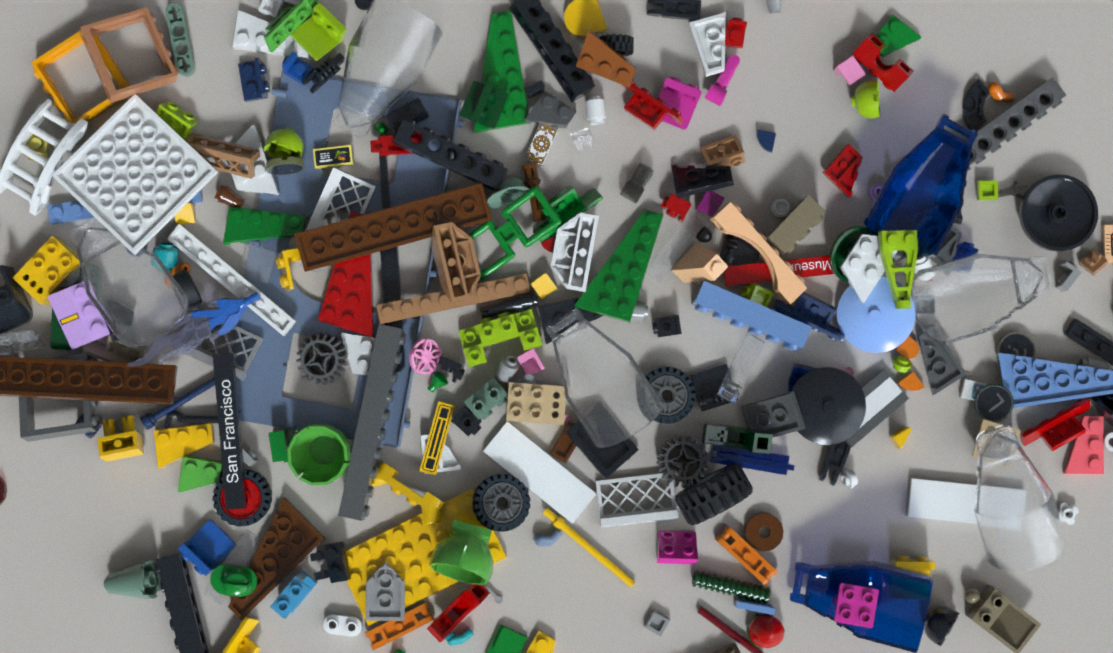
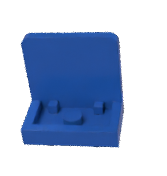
M209 520L189 541L183 543L178 550L181 552L180 555L186 561L190 560L195 565L194 569L200 575L204 574L207 576L236 548V543L214 521Z

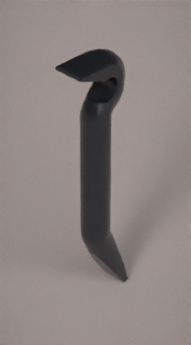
M173 410L165 417V429L169 428L173 416H176L181 423H218V416L183 415L177 410Z

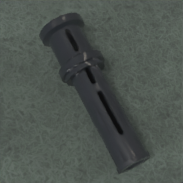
M534 290L530 294L523 296L516 295L512 300L480 307V312H482V319L514 310L522 312L525 308L539 307Z

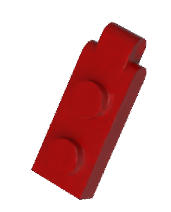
M411 134V140L415 143L419 142L418 134ZM394 135L378 136V140L370 141L371 153H379V156L413 154L390 143Z

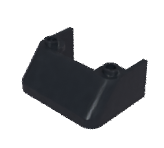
M0 265V272L6 283L0 287V335L29 323L33 317V311L22 287L13 279L16 274L14 268Z

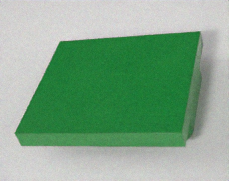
M499 624L486 653H521L527 636Z

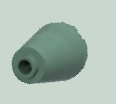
M146 560L107 575L104 580L105 590L109 594L144 599L156 598L158 596L156 595L157 591L161 590L160 582H162L161 576L157 573L154 565L156 562Z

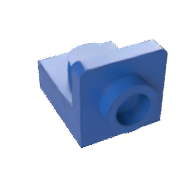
M294 51L290 56H286L282 63L284 74L300 84L314 70L312 66L300 60Z

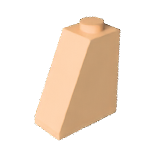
M697 242L671 268V271L683 283L715 281L728 266L718 254Z

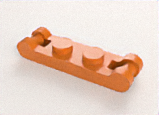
M727 525L724 528L725 531L720 536L718 535L715 540L766 586L769 583L768 580L773 575L775 576L778 571ZM732 536L734 540L729 545L726 540ZM765 567L767 571L761 575L759 571Z
M427 602L406 611L405 621H386L366 631L365 635L372 643L370 645L372 650L433 621L435 618L433 614H430ZM419 612H421L423 616V619L418 620L416 614ZM379 632L383 637V639L378 640L376 634Z

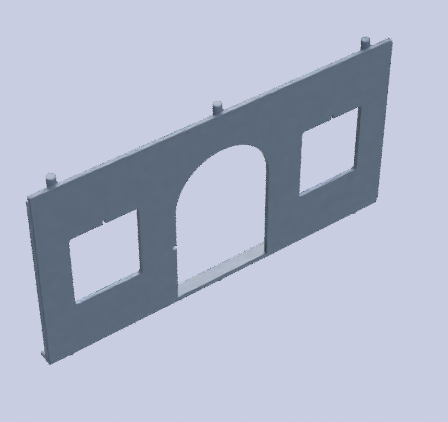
M282 71L279 88L272 87L271 95L278 96L271 133L278 129L291 128L301 137L304 144L301 159L304 161L305 168L303 171L295 174L274 175L280 194L260 193L257 210L305 215L306 218L313 215L330 176V173L324 172L323 168L315 169L313 149L327 148L328 141L324 140L325 138L329 139L333 111L335 109L386 118L385 115L389 114V112L396 111V108L399 109V107H403V105L410 101L413 102V99L416 100L418 97L429 117L417 123L416 126L422 129L424 127L430 128L434 131L435 135L449 137L452 139L451 142L455 144L457 128H463L464 120H459L462 105L461 99L333 77L312 94L310 89L318 82L315 78L307 85H302L285 75L284 71ZM429 141L428 146L430 150L436 151V143ZM447 149L446 156L449 159H452L453 151ZM267 152V158H268V161H269V160H271L272 158H270V157L268 156L269 152ZM416 154L398 155L394 181L389 183L390 207L446 193L450 170ZM342 176L339 182L341 190L353 187L350 179ZM358 178L376 186L364 214L383 210L381 182ZM353 181L355 186L359 185V183ZM364 185L357 187L356 190L359 198L366 197L370 188ZM337 187L335 193L340 192V190H339L338 187ZM354 189L343 193L347 203L358 200ZM341 194L333 196L331 201L334 208L345 205ZM366 199L361 200L362 206L364 205ZM359 201L348 205L350 211L360 213ZM331 204L329 205L328 210H332ZM346 206L338 209L348 211ZM291 237L281 239L270 238L264 241L253 240L244 243V245H250L245 278L297 322L283 336L249 307L243 312L236 326L263 338V341L246 372L245 380L242 381L236 378L238 410L241 411L239 413V420L292 430L297 425V431L308 424L328 423L343 433H348L347 439L354 440L368 376L359 374L353 408H345L284 397L282 393L287 366L284 363H288L294 333L317 335V333L322 332L323 336L325 333H329L330 338L335 335L336 340L343 341L341 333L370 336L318 321L323 303L305 295L296 286L294 281V289L285 291V288H281L279 277L282 274L281 269H277L275 258L278 257V253L287 250ZM432 249L423 295L428 294L431 277L436 278L437 270L432 269L434 263ZM373 312L374 337L372 338H376L378 325L380 324L377 312ZM424 315L419 316V320L413 318L403 319V330H405L404 334H406L404 344L405 368L398 372L397 382L393 383L392 391H394V398L392 402H389L388 410H390V417L388 421H385L384 429H386V436L384 440H381V445L401 447L404 428H410L411 421H406L414 370L409 362V353L413 344L420 340ZM237 331L234 333L233 340L239 339ZM253 338L243 340L246 350L253 348L257 340ZM241 342L232 344L234 354L244 351ZM245 354L235 357L236 364L244 367L247 361ZM402 361L400 364H397L396 370L402 367Z

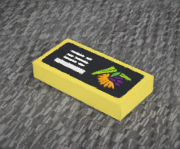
M351 145L313 149L315 169L354 165Z

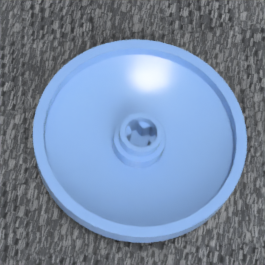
M881 276L864 303L859 302V297L851 286L844 291L837 307V322L841 333L845 335L847 341L853 346L866 352H886L898 347L910 335L916 317L914 301L910 296L911 308L895 309V301H893L887 277ZM896 281V285L898 287H904L902 284Z

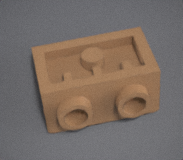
M736 135L700 147L707 166H730L731 168L738 167L745 162L744 150Z

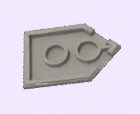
M387 562L366 581V621H405V581Z

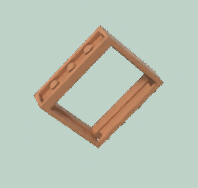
M148 7L80 27L81 38L110 103L177 81V75H179L177 66L172 64L170 60V50L164 46L162 42L164 41L161 30H157L155 26L156 18L152 13L150 14ZM144 22L167 75L116 90L93 36Z

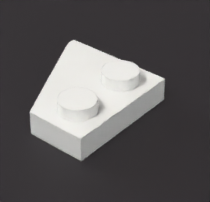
M341 333L352 373L368 376L376 338Z

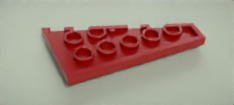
M351 210L348 219L362 216L365 214H361ZM371 254L334 265L318 321L374 337Z

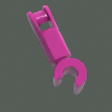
M731 55L729 57L724 72H721L716 83L710 87L705 99L721 106L727 93L726 88L740 63L739 56Z

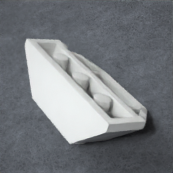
M579 213L557 229L551 268L566 289L586 292L599 219L597 215Z

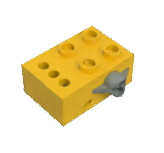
M51 236L14 275L13 279L38 303L49 305L50 302L47 296L59 292L67 286L80 283V271L87 263L61 238Z

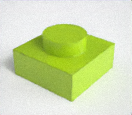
M998 180L976 182L977 201L998 200Z

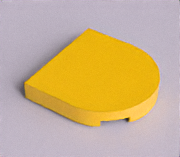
M574 0L567 6L564 13V23L570 33L583 38L586 37L589 29L595 34L607 30L597 0Z

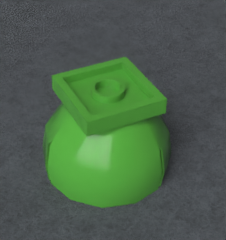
M328 423L308 424L297 431L287 449L288 465L294 475L298 477L303 473L299 480L311 486L328 485L343 476L351 460L350 443L347 440L348 433H343Z
M454 519L451 534L436 544L430 557L429 566L433 571L457 581L477 585L487 584L491 578L494 564L488 546L492 530Z

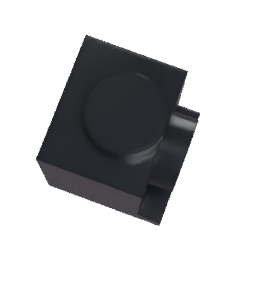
M679 315L655 318V323H652L653 334H657V338L682 334ZM664 323L670 324L669 330L663 328Z
M463 407L451 420L467 436L471 434L475 436L482 428L480 426L482 421L478 420L466 407ZM466 419H469L471 421V425L469 427L464 425V421Z

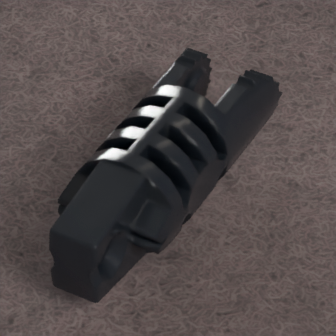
M338 53L332 59L328 57L306 76L301 83L307 85L315 78L318 82L310 89L312 94L315 93L341 70L339 66L345 61V57L341 53Z

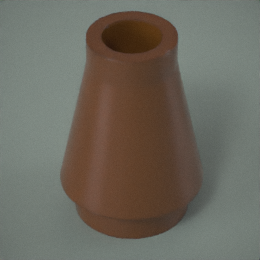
M223 185L220 186L214 197L219 203L236 208H241L245 201L230 187Z

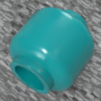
M160 242L158 246L153 248L152 262L156 267H159L160 271H171V268L176 267L178 264L179 250L173 243Z

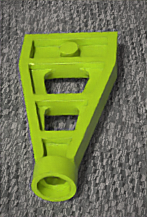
M917 230L879 231V252L893 301H895V309L911 308L910 296L918 253ZM893 251L906 252V263L902 268H898L893 264L891 257ZM896 272H904L906 274L904 287L896 285Z

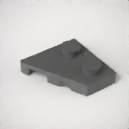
M544 91L526 117L525 122L531 124V122L542 123L543 126L553 125L566 129L577 111Z

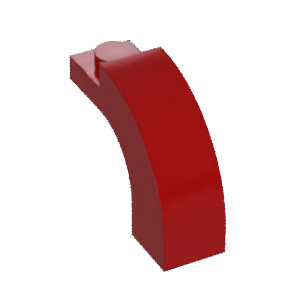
M470 584L433 620L427 630L439 643L442 642L471 611L484 601L490 592L483 585Z

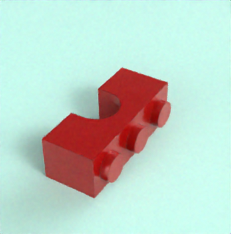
M871 33L852 54L858 63L865 65L869 69L872 76L878 77L883 82L885 88L895 92L911 76L914 70L901 58L895 64H884L880 59V52L886 45Z

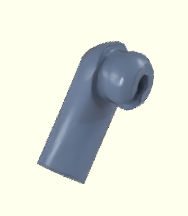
M555 528L549 535L536 533L533 536V540L537 546H551L563 534Z

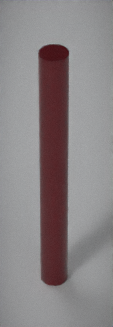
M701 606L698 609L697 613L751 653H764Z

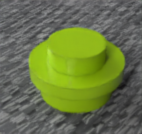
M906 356L893 358V368L898 372L905 373L912 366V362Z

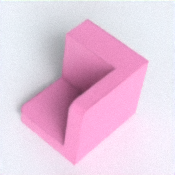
M851 56L834 69L837 76L842 74L849 85L866 75L854 56Z
M534 348L517 357L526 374L534 375L545 369Z

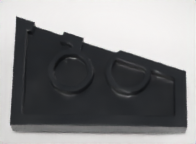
M671 165L677 198L734 185L730 166L695 168V165H688L687 168H680L678 165Z

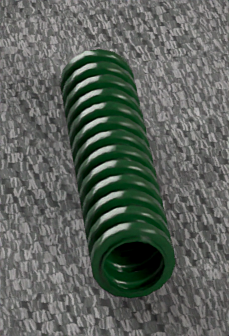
M696 570L693 575V587L697 585L699 588L704 587L705 590L708 588L710 591L716 590L717 593L721 591L722 594L728 593L730 596L733 594L734 597L738 595L740 598L745 597L746 600L749 598L751 601L757 600L758 603L762 601L763 604H766L770 597L769 587L764 588L762 585L758 587L757 584L752 585L750 582L746 584V581H734V578L730 580L728 577L723 578L721 575L717 577L716 574L711 575L709 572L705 574V571L699 572V570Z

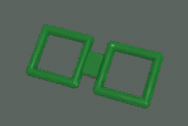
M534 186L502 209L501 214L507 222L501 227L497 228L491 220L484 222L468 234L474 240L489 229L506 253L483 271L480 269L481 277L479 280H484L515 257V252L510 247L512 242L519 238L523 246L528 248L561 224L560 217L539 187ZM533 196H536L552 221L527 238L511 215V212Z

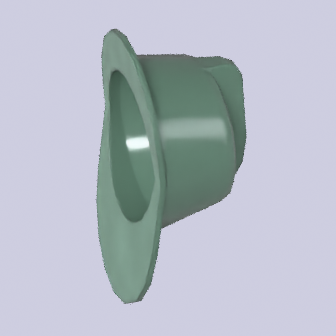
M520 176L504 179L499 190L487 199L488 206L494 209L508 206L530 189L525 187Z

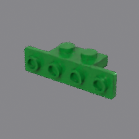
M570 185L551 198L548 202L562 222L551 232L539 239V241L542 242L548 239L559 227L577 214L584 213L589 208L597 205L603 199L602 195L594 188L579 198L574 188ZM542 205L540 209L548 221L533 230L534 234L552 221Z

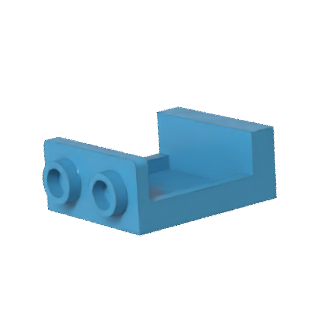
M303 570L293 578L270 607L282 618H287L318 582Z

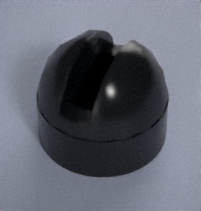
M704 226L696 235V239L707 243L712 239V232Z

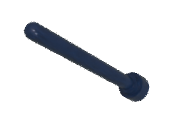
M215 377L173 401V405L168 404L155 413H146L141 416L140 420L147 430L153 428L158 419L215 386Z

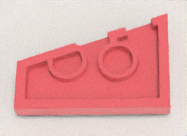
M1081 416L1080 423L1086 429V433L1075 438L1063 474H1104V416Z

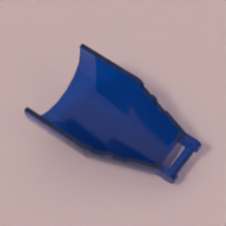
M943 113L935 128L891 169L864 221L867 229L875 236H878L879 231L917 230V256L925 258L936 257L963 206L964 189L967 184V169H969L972 145L978 132L963 127ZM944 126H947L950 129L958 132L959 134L967 137L966 140H963L962 138L945 130Z
M875 560L810 565L802 562L795 563L794 570L796 574L793 592L790 593V601L803 604L821 616L828 617L834 621L836 605L832 603L833 595L838 596L840 583L878 589L879 593L872 628L836 622V625L841 628L843 626L853 632L854 636L914 653L918 652L927 618L934 575ZM804 573L808 574L805 595L800 594Z

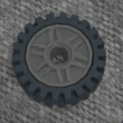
M661 367L648 373L642 380L638 392V399L643 412L653 421L663 424L676 423L684 419L691 412L696 398L695 388L691 379L684 372L673 367ZM664 390H669L672 393V397L668 401L662 398Z
M497 474L490 476L477 486L473 494V512L477 520L490 530L498 532L513 530L520 526L529 514L528 511L531 506L529 491L525 488L523 482H520L518 478L511 475ZM500 497L504 498L506 502L504 508H500L497 505V500Z

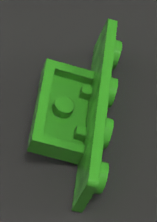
M300 0L294 7L288 5L265 28L267 34L264 36L270 52H273L313 13L314 6L319 3L318 0Z

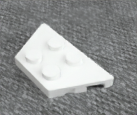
M252 125L235 144L260 150V157L254 162L255 176L252 179L232 174L236 189L244 192L279 195L274 175L266 172L265 167L268 158L264 151L257 126ZM227 160L228 166L232 167L230 162ZM239 163L243 170L248 171L246 164Z
M860 235L840 266L861 303L866 301L885 272L879 252L878 236ZM893 251V252H892V254H891L892 259H893L894 256L896 255L897 251Z

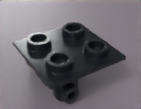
M725 234L719 257L728 264L744 265L757 263L760 253L742 238Z
M727 364L690 375L701 412L738 401L737 390L734 388Z

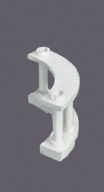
M47 99L43 104H39L35 109V113L17 136L5 159L0 173V194L8 188L29 201V213L34 216L40 213L48 205L52 188L49 183L52 174L64 164L62 158L66 152H72L76 145L86 136L88 122L81 118L76 124H71L51 112L50 99ZM45 118H48L68 130V133L63 139L58 140L38 128V126ZM32 134L54 146L55 150L50 158H45L25 146ZM21 153L43 165L44 169L40 177L37 178L16 165ZM14 173L33 184L35 187L33 194L12 182Z

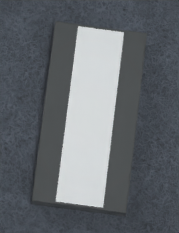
M885 369L881 370L861 387L866 400V413L857 432L845 440L850 447L857 444L909 399Z

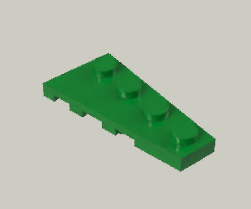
M229 207L223 244L231 245V243L236 242L247 243L253 240L264 241L270 238L294 237V234L304 231L306 216Z

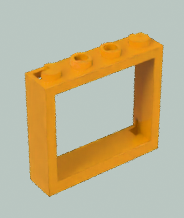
M80 31L30 62L34 68V75L44 83L42 85L43 89L48 95H52L54 106L58 111H62L64 114L63 119L71 124H76L81 118L89 123L124 100L110 103L106 99L77 118L45 69L46 67L84 43ZM98 35L93 36L105 66L120 89L131 86Z

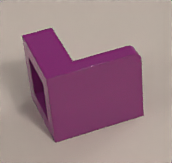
M707 191L695 211H701L712 217L718 211L725 198L714 191Z

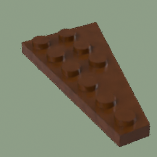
M286 497L283 498L248 567L257 576L256 588L247 596H233L228 606L241 621L325 539Z

